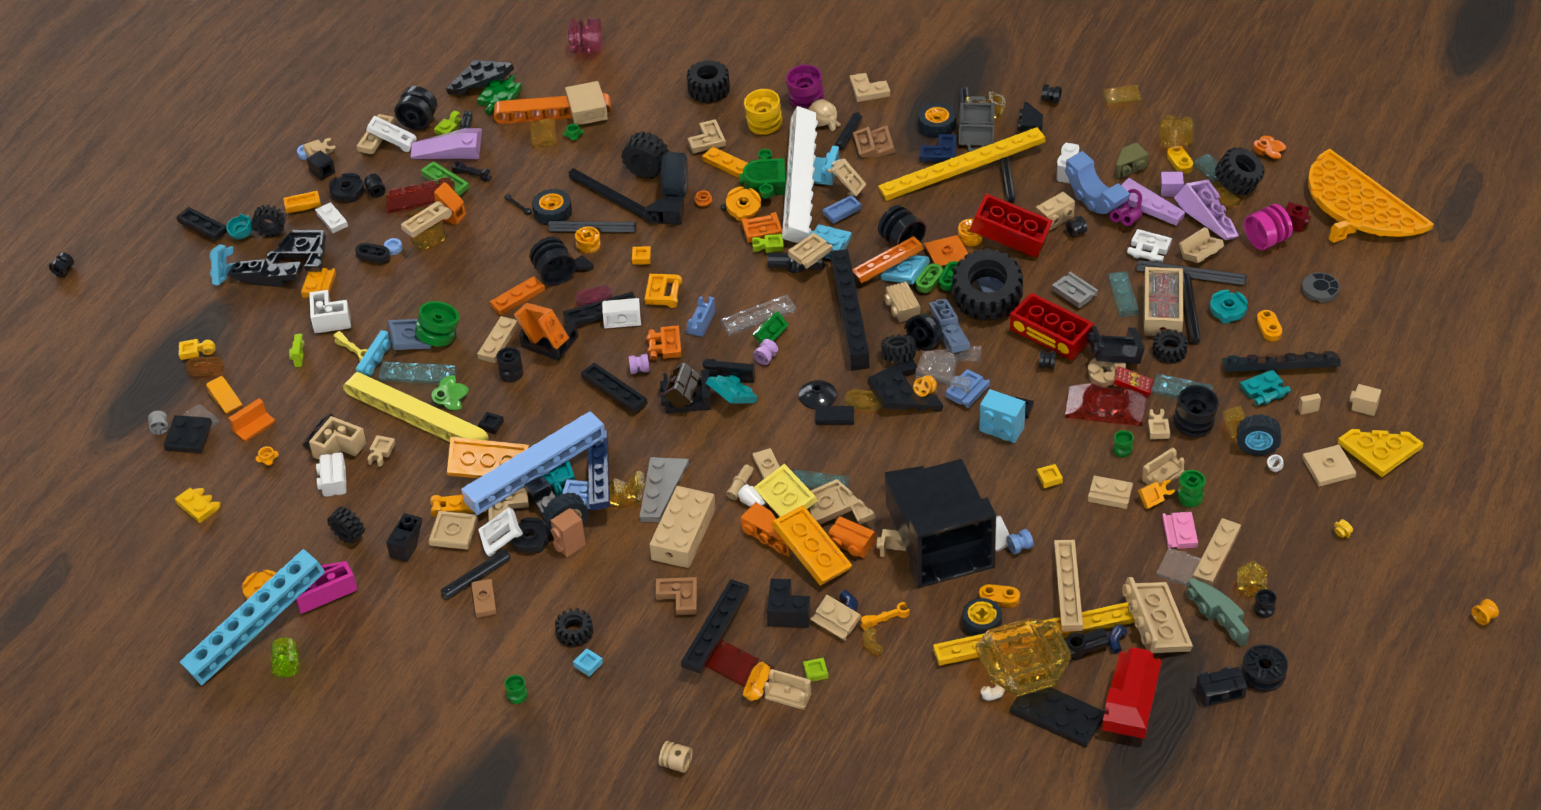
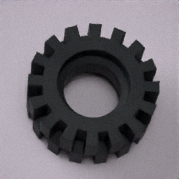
M270 205L257 207L251 221L254 231H259V235L265 234L264 237L268 235L273 237L274 235L278 236L281 234L286 220V216H284V212H281V209L278 208L276 210V206L271 208ZM264 219L270 220L274 223L266 222Z
M1168 329L1167 332L1162 330L1161 333H1157L1153 341V355H1156L1155 358L1157 360L1160 358L1162 363L1165 360L1166 364H1170V361L1176 364V360L1181 362L1182 359H1185L1188 340L1186 336H1183L1182 332L1178 334V330L1171 332V329ZM1172 345L1175 346V348H1167L1165 346Z
M891 335V337L887 336L886 339L881 341L882 358L888 362L893 361V363L900 361L901 363L903 360L909 361V359H913L916 356L915 340L910 335Z
M340 506L328 517L327 524L331 526V531H334V534L338 535L340 540L343 539L345 543L353 544L365 532L364 524L360 522L361 519L357 518L354 512L351 513L350 509Z
M570 608L568 613L565 610L562 611L563 616L559 614L557 616L558 619L555 620L556 635L562 645L565 643L567 647L572 644V648L576 647V644L583 646V641L588 643V638L591 639L593 633L590 614H586V611L583 609L580 612L579 608H576L575 611ZM571 625L582 626L580 629L575 631L567 630V628Z

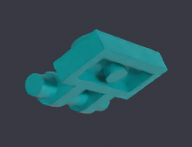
M1274 370L1240 382V389L1250 400L1254 399L1256 406L1266 405L1273 399H1281L1286 394L1291 393L1289 386L1283 387V380Z

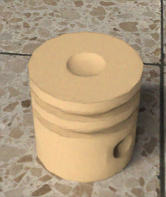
M666 741L660 751L659 765L685 773L690 766L693 750L690 747Z

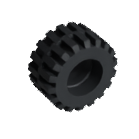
M704 60L703 62L699 61L693 64L687 70L688 93L694 100H699L702 103L717 102V100H722L723 97L728 95L730 91L729 72L724 64H720L718 61L714 62V60Z
M644 131L636 132L628 140L622 151L621 158L623 159V164L626 165L625 167L632 174L651 179L661 173L662 158L666 152H669V149H667L668 146L657 135H652L650 132L645 133Z
M1233 147L1228 149L1217 163L1215 176H1217L1218 182L1229 192L1248 195L1262 180L1265 170L1261 160L1254 153L1241 147L1239 149Z

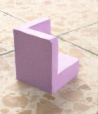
M1161 172V197H1175L1184 186L1183 172Z

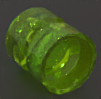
M285 637L274 640L271 643L272 672L279 677H289L296 674L299 670L297 642L294 639Z

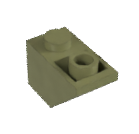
M1137 142L1122 148L1116 167L1117 179L1148 168L1149 154Z

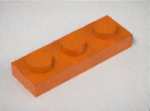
M533 276L489 301L490 307L502 316L544 292L545 285Z

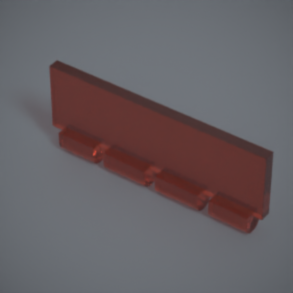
M449 176L438 179V184L436 180L422 182V188H420L419 184L405 186L404 192L402 187L389 190L390 195H387V212L391 213L435 203V190L445 182L455 192V182Z
M720 639L705 666L745 687L751 671L758 664L759 659L745 651L741 654V649ZM766 663L768 666H770V670L774 669V666Z

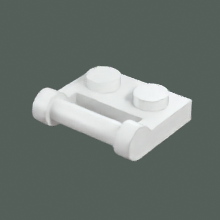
M510 507L478 529L484 550L489 557L495 555L498 549L513 538H518L523 534L518 526L515 512Z

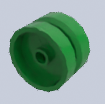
M430 301L422 304L419 308L415 327L417 338L431 346L440 347L451 344L455 339L456 327L459 322L458 311L450 304L440 301Z

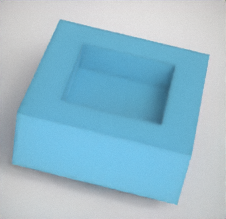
M587 648L573 661L574 667L589 677L603 664V659Z

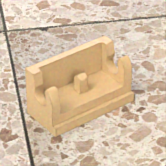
M845 158L834 161L831 164L833 167L827 170L830 174L835 173L850 191L847 193L849 196H857L866 185Z
M1174 448L1169 449L1143 466L1142 481L1147 485L1153 482L1160 484L1163 480L1174 481L1185 471L1184 458L1182 457L1177 460V451Z
M771 669L769 672V682H765V699L805 710L812 694L811 680Z

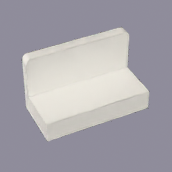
M639 298L602 302L604 329L641 325Z

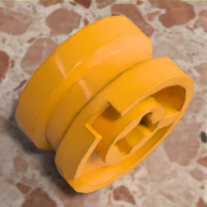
M966 219L959 223L958 235L965 246H976L983 240V236L970 231L974 219Z
M583 227L576 231L575 241L578 251L592 253L600 248V233L596 228Z

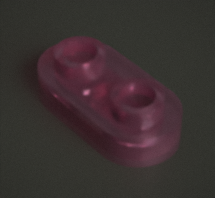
M601 285L582 290L576 294V303L580 307L611 298V288Z

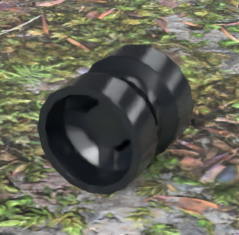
M1044 84L1041 101L1047 102L1051 100L1053 103L1059 104L1062 87H1051L1048 84Z
M370 174L364 179V184L371 197L378 198L385 193V186L378 174Z
M60 252L56 256V260L49 264V269L54 275L63 277L67 273V269L74 265V260L69 254Z
M1261 589L1256 593L1254 612L1257 616L1269 618L1274 614L1277 596L1272 590Z

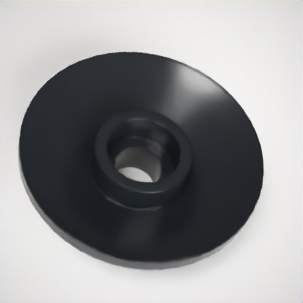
M823 380L807 382L799 390L800 402L810 409H816V406H831L837 397L835 387Z

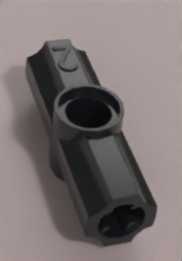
M768 252V268H785L791 273H799L802 269H806L805 265H800L790 258L788 253ZM823 258L807 269L823 270Z
M1100 628L1085 634L1072 633L1067 637V640L1046 646L1043 650L1048 664L1052 665L1070 658L1080 660L1088 652L1109 646V640L1105 629Z

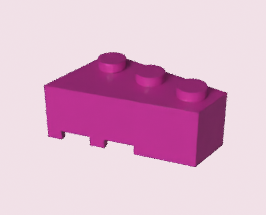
M346 561L321 565L325 573L294 600L301 614L358 590L354 574Z

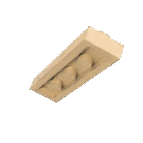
M1221 519L1193 574V579L1213 586L1241 530V524Z

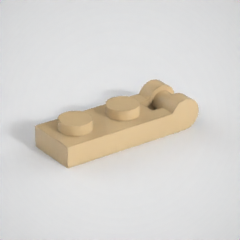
M437 201L402 223L401 228L414 238L440 220L448 219L452 215V211Z

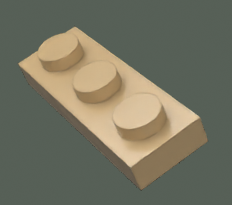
M382 114L377 115L378 118H381L391 124L395 123L394 117ZM366 131L356 146L357 151L374 154L383 139Z
M501 316L477 353L478 359L496 363V354L499 350L505 348L518 327V321Z

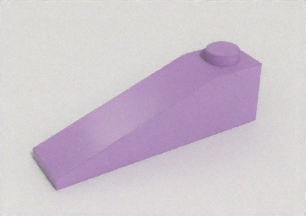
M464 128L413 142L410 158L479 159L482 128Z
M1209 180L1186 183L1174 197L1180 208L1223 239L1230 240L1239 236L1231 219L1226 217L1224 213L1226 208L1219 202L1221 198L1219 193Z

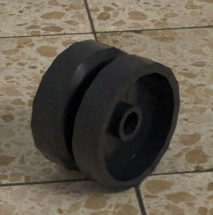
M411 86L403 91L394 112L402 125L410 129L421 130L429 125L438 104L435 96L423 87Z

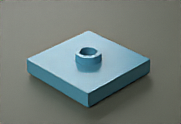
M911 256L900 264L888 268L880 275L881 279L898 283L906 281L908 284H914L917 277L930 263L929 257Z

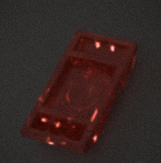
M1093 383L1069 387L1065 418L1143 426L1146 395L1127 387L1109 389L1102 388Z

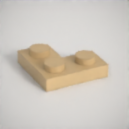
M866 73L850 75V83L857 102L890 96L887 81L870 83Z
M716 119L699 123L702 134L688 138V144L693 154L709 150L712 146L715 148L726 146L725 138Z
M521 488L490 507L489 521L508 507L511 509L529 507L527 489Z

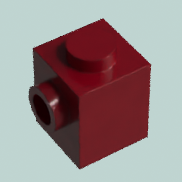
M1288 202L1285 210L1291 219L1293 230L1302 232L1304 227L1310 223V208Z

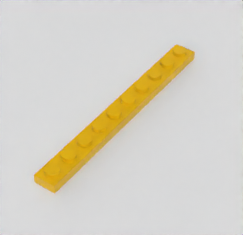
M1038 127L878 185L879 192L886 201L1045 143V136Z
M1128 602L1082 612L1083 631L1062 632L1061 617L934 644L933 651L938 665L941 666L1064 639L1072 633L1085 634L1100 628L1109 629L1116 625L1135 623V620L1129 611Z

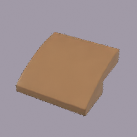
M887 125L873 131L866 127L853 132L859 155L862 158L885 156L896 152Z

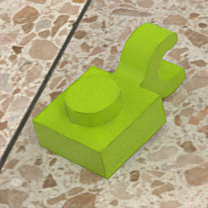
M454 110L450 114L449 120L443 119L434 128L435 134L442 135L457 131L458 124L461 123V119L458 118L460 112Z

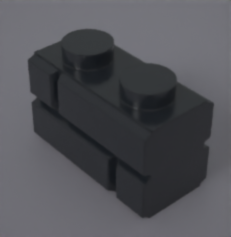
M1225 667L1218 672H1204L1197 676L1196 689L1203 705L1209 706L1246 697L1247 684L1242 677L1239 667Z

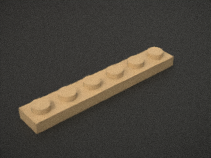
M1054 540L1062 632L1083 631L1075 540Z

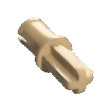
M747 464L744 465L738 476L733 478V483L726 492L728 498L737 500L738 492L747 484L753 473V467Z

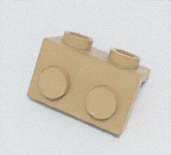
M1205 227L1179 243L1183 259L1193 261L1194 263L1203 262L1206 257L1217 253L1219 249L1224 247L1223 240L1210 237L1208 228Z

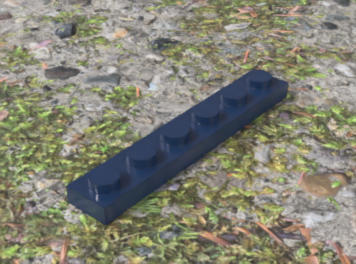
M607 429L605 430L606 437L588 448L589 506L591 511L610 507Z

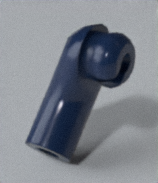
M843 590L839 597L846 603L847 607L857 612L858 600L847 590Z
M1122 625L1114 626L1108 635L1109 646L1113 654H1118L1122 651L1119 639L1127 635V629Z

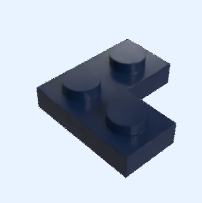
M939 134L938 146L921 145L920 162L941 163L955 158L956 134Z

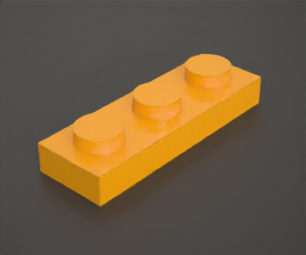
M713 146L702 156L703 162L739 178V173H743V168L747 164V162Z

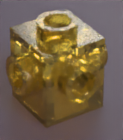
M1254 560L1237 569L1238 588L1249 597L1256 596V593L1261 589H1268L1267 570Z

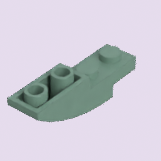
M1193 578L1188 579L1186 594L1198 606L1200 613L1205 615L1209 621L1217 618L1218 623L1225 627L1232 640L1236 641L1240 647L1248 643L1249 630L1243 624L1244 612L1238 605L1212 586Z

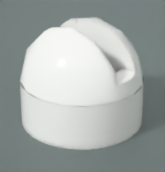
M1271 455L1267 460L1268 468L1271 471L1278 472L1282 470L1284 462L1280 455Z

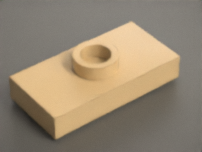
M771 448L752 454L763 480L780 467Z

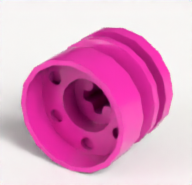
M1276 203L1263 208L1261 211H1256L1244 219V229L1248 240L1256 249L1261 251L1289 239L1293 232L1292 222L1288 213L1282 206Z

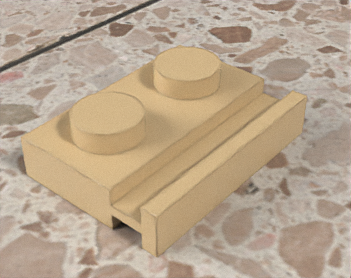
M812 233L788 250V256L800 265H805L807 269L830 253L832 245L827 244L826 240Z
M1094 475L1088 495V502L1127 509L1133 483Z
M826 595L815 611V615L811 617V621L846 641V637L852 632L862 616L829 595Z

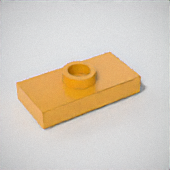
M318 191L283 198L287 214L321 207Z

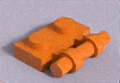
M679 325L660 327V333H655L653 329L648 331L646 339L649 347L647 352L651 361H656L658 354H663V359L682 357Z

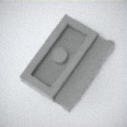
M1069 272L1068 276L1062 277L1052 285V291L1078 308H1081L1093 296L1098 294L1096 288L1072 272Z

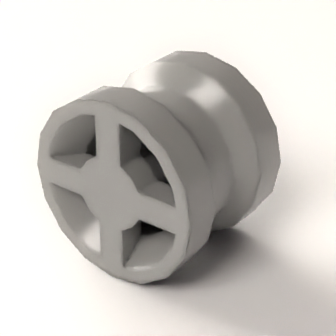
M154 411L148 415L149 431L152 434L161 435L167 432L168 419L165 412Z

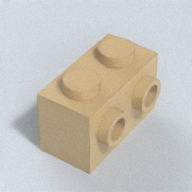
M1061 192L1036 206L1035 213L1053 220L1050 230L1074 217L1075 201L1066 193Z

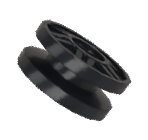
M1263 644L1253 646L1243 656L1242 677L1252 689L1261 692L1274 691L1281 687L1286 679L1288 661L1285 654L1276 647Z

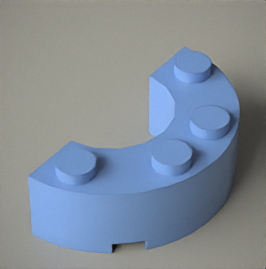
M1083 151L1066 160L1065 173L1074 190L1075 197L1079 201L1081 200L1090 211L1106 214L1129 199L1130 193L1119 183L1109 188L1100 181L1094 168V161Z

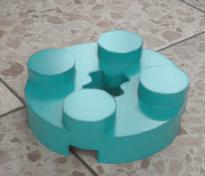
M1221 290L1213 294L1210 301V311L1216 318L1220 319V322L1229 323L1246 316L1248 301L1240 292L1229 293L1230 290Z

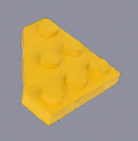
M1351 429L1338 438L1337 444L1379 476L1383 477L1421 450L1424 443L1409 432L1389 434L1388 431L1372 430V433L1360 432V429Z

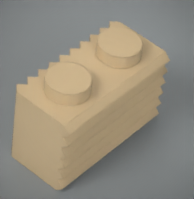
M906 281L886 287L885 303L890 305L892 316L896 317L899 323L920 314V305Z

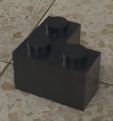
M771 578L767 606L768 626L809 628L811 615L810 596L792 595L791 579Z

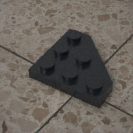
M473 60L456 79L451 81V84L446 88L447 93L462 95L467 93V89L473 87L478 89L489 84L488 81L498 78V81L504 79L514 70L513 64Z

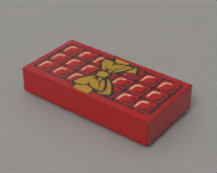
M1118 366L1115 370L1113 384L1149 397L1152 391L1153 379Z

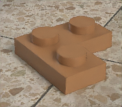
M697 577L656 579V600L676 599V615L697 614Z

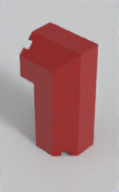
M1132 647L1128 649L1127 653H1124V651L1119 652L1112 684L1106 700L1102 730L1145 739L1161 670V660L1159 658L1157 660L1154 659L1153 653L1150 650Z

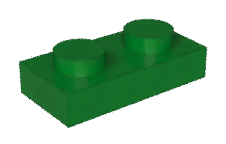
M776 311L752 335L759 344L765 339L774 341L789 324Z

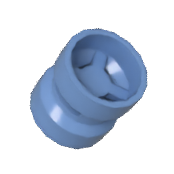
M1027 529L1006 537L1008 547L1013 554L1020 553L1023 548L1028 550L1034 547L1033 538Z

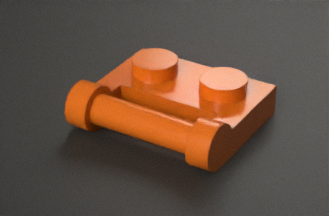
M776 212L751 219L741 218V225L748 243L752 242L754 237L765 239V235L782 234V228Z

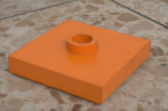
M959 235L924 243V249L932 264H939L943 270L947 263L964 259V256L968 254Z

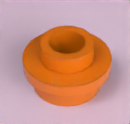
M702 190L697 192L694 200L698 206L705 207L711 204L712 196L708 191Z

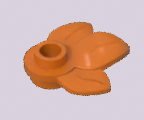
M1267 135L1260 137L1253 144L1255 153L1267 155L1274 159H1281L1279 152L1287 149L1283 142L1274 140L1272 136Z

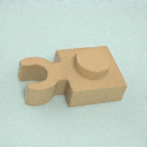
M326 138L323 143L318 139L304 144L303 150L307 157H310L320 150L325 154L327 152L331 153L335 150L336 146H328L327 144H330L331 138Z
M1150 409V420H1148L1150 439H1169L1168 419H1164V410L1160 409V414L1155 415L1153 409Z
M376 436L370 447L369 465L377 460L378 467L383 465V457L389 458L396 444L394 438Z

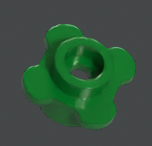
M570 124L566 127L563 135L571 140H577L584 133V130L580 129L577 124Z

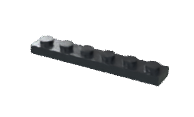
M1325 351L1323 354L1305 352L1301 355L1286 353L1279 356L1276 354H1267L1266 356L1247 355V357L1231 355L1228 358H1222V366L1225 372L1340 367L1341 359L1333 351Z
M730 579L681 661L682 668L697 673L702 672L749 592V585Z

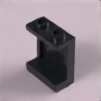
M570 322L566 327H563L569 339L558 349H554L546 337H542L536 344L531 343L524 330L521 329L519 332L521 347L559 361L578 338L577 324Z
M1092 326L1091 331L1087 334V343L1090 344L1091 352L1094 354L1096 361L1141 364L1145 347L1136 328L1128 327L1126 337L1100 335L1096 326Z
M708 369L701 370V378L697 382L699 386L693 393L694 400L690 405H685L678 409L672 404V401L669 402L663 397L664 394L660 395L661 406H665L666 413L711 410L710 386L706 384L709 377ZM667 373L663 374V381H660L661 392H665L669 381Z

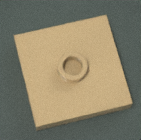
M1340 445L1304 453L1302 456L1304 463L1319 487L1356 477V471Z
M439 511L429 538V545L469 549L478 521L477 515Z

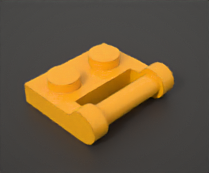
M649 274L645 304L667 305L670 308H676L682 277L673 274ZM667 283L672 284L670 296H665Z

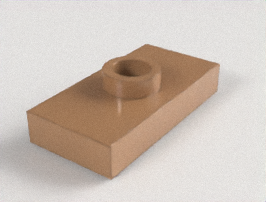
M492 579L471 582L476 618L496 615Z

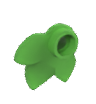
M450 375L440 381L439 387L432 391L431 398L435 404L444 405L448 410H460L462 405L459 400L467 395L469 388L463 384L456 383V377ZM442 393L444 396L438 397V394Z

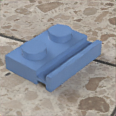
M966 369L945 391V397L960 405L964 404L966 408H969L990 386V380H984L982 376Z

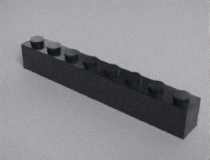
M849 250L830 251L831 271L851 371L870 369L869 349Z

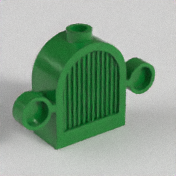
M761 149L758 152V160L747 163L743 168V173H739L740 184H744L745 189H754L760 197L765 199L771 198L773 195H785L784 158L772 159L771 150Z

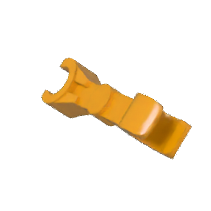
M901 602L897 605V609L888 612L884 611L877 616H863L860 626L864 631H867L879 622L888 621L890 618L896 616L906 618L910 615V609L902 610L906 608V603Z

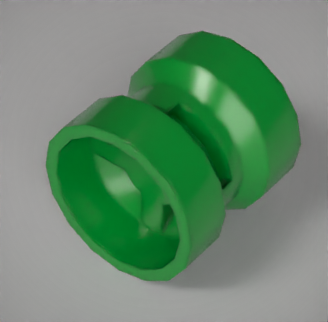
M1120 430L1115 433L1113 452L1116 456L1125 458L1132 454L1134 436L1130 431Z
M516 674L509 676L504 683L507 699L513 704H520L528 696L525 679L521 675Z

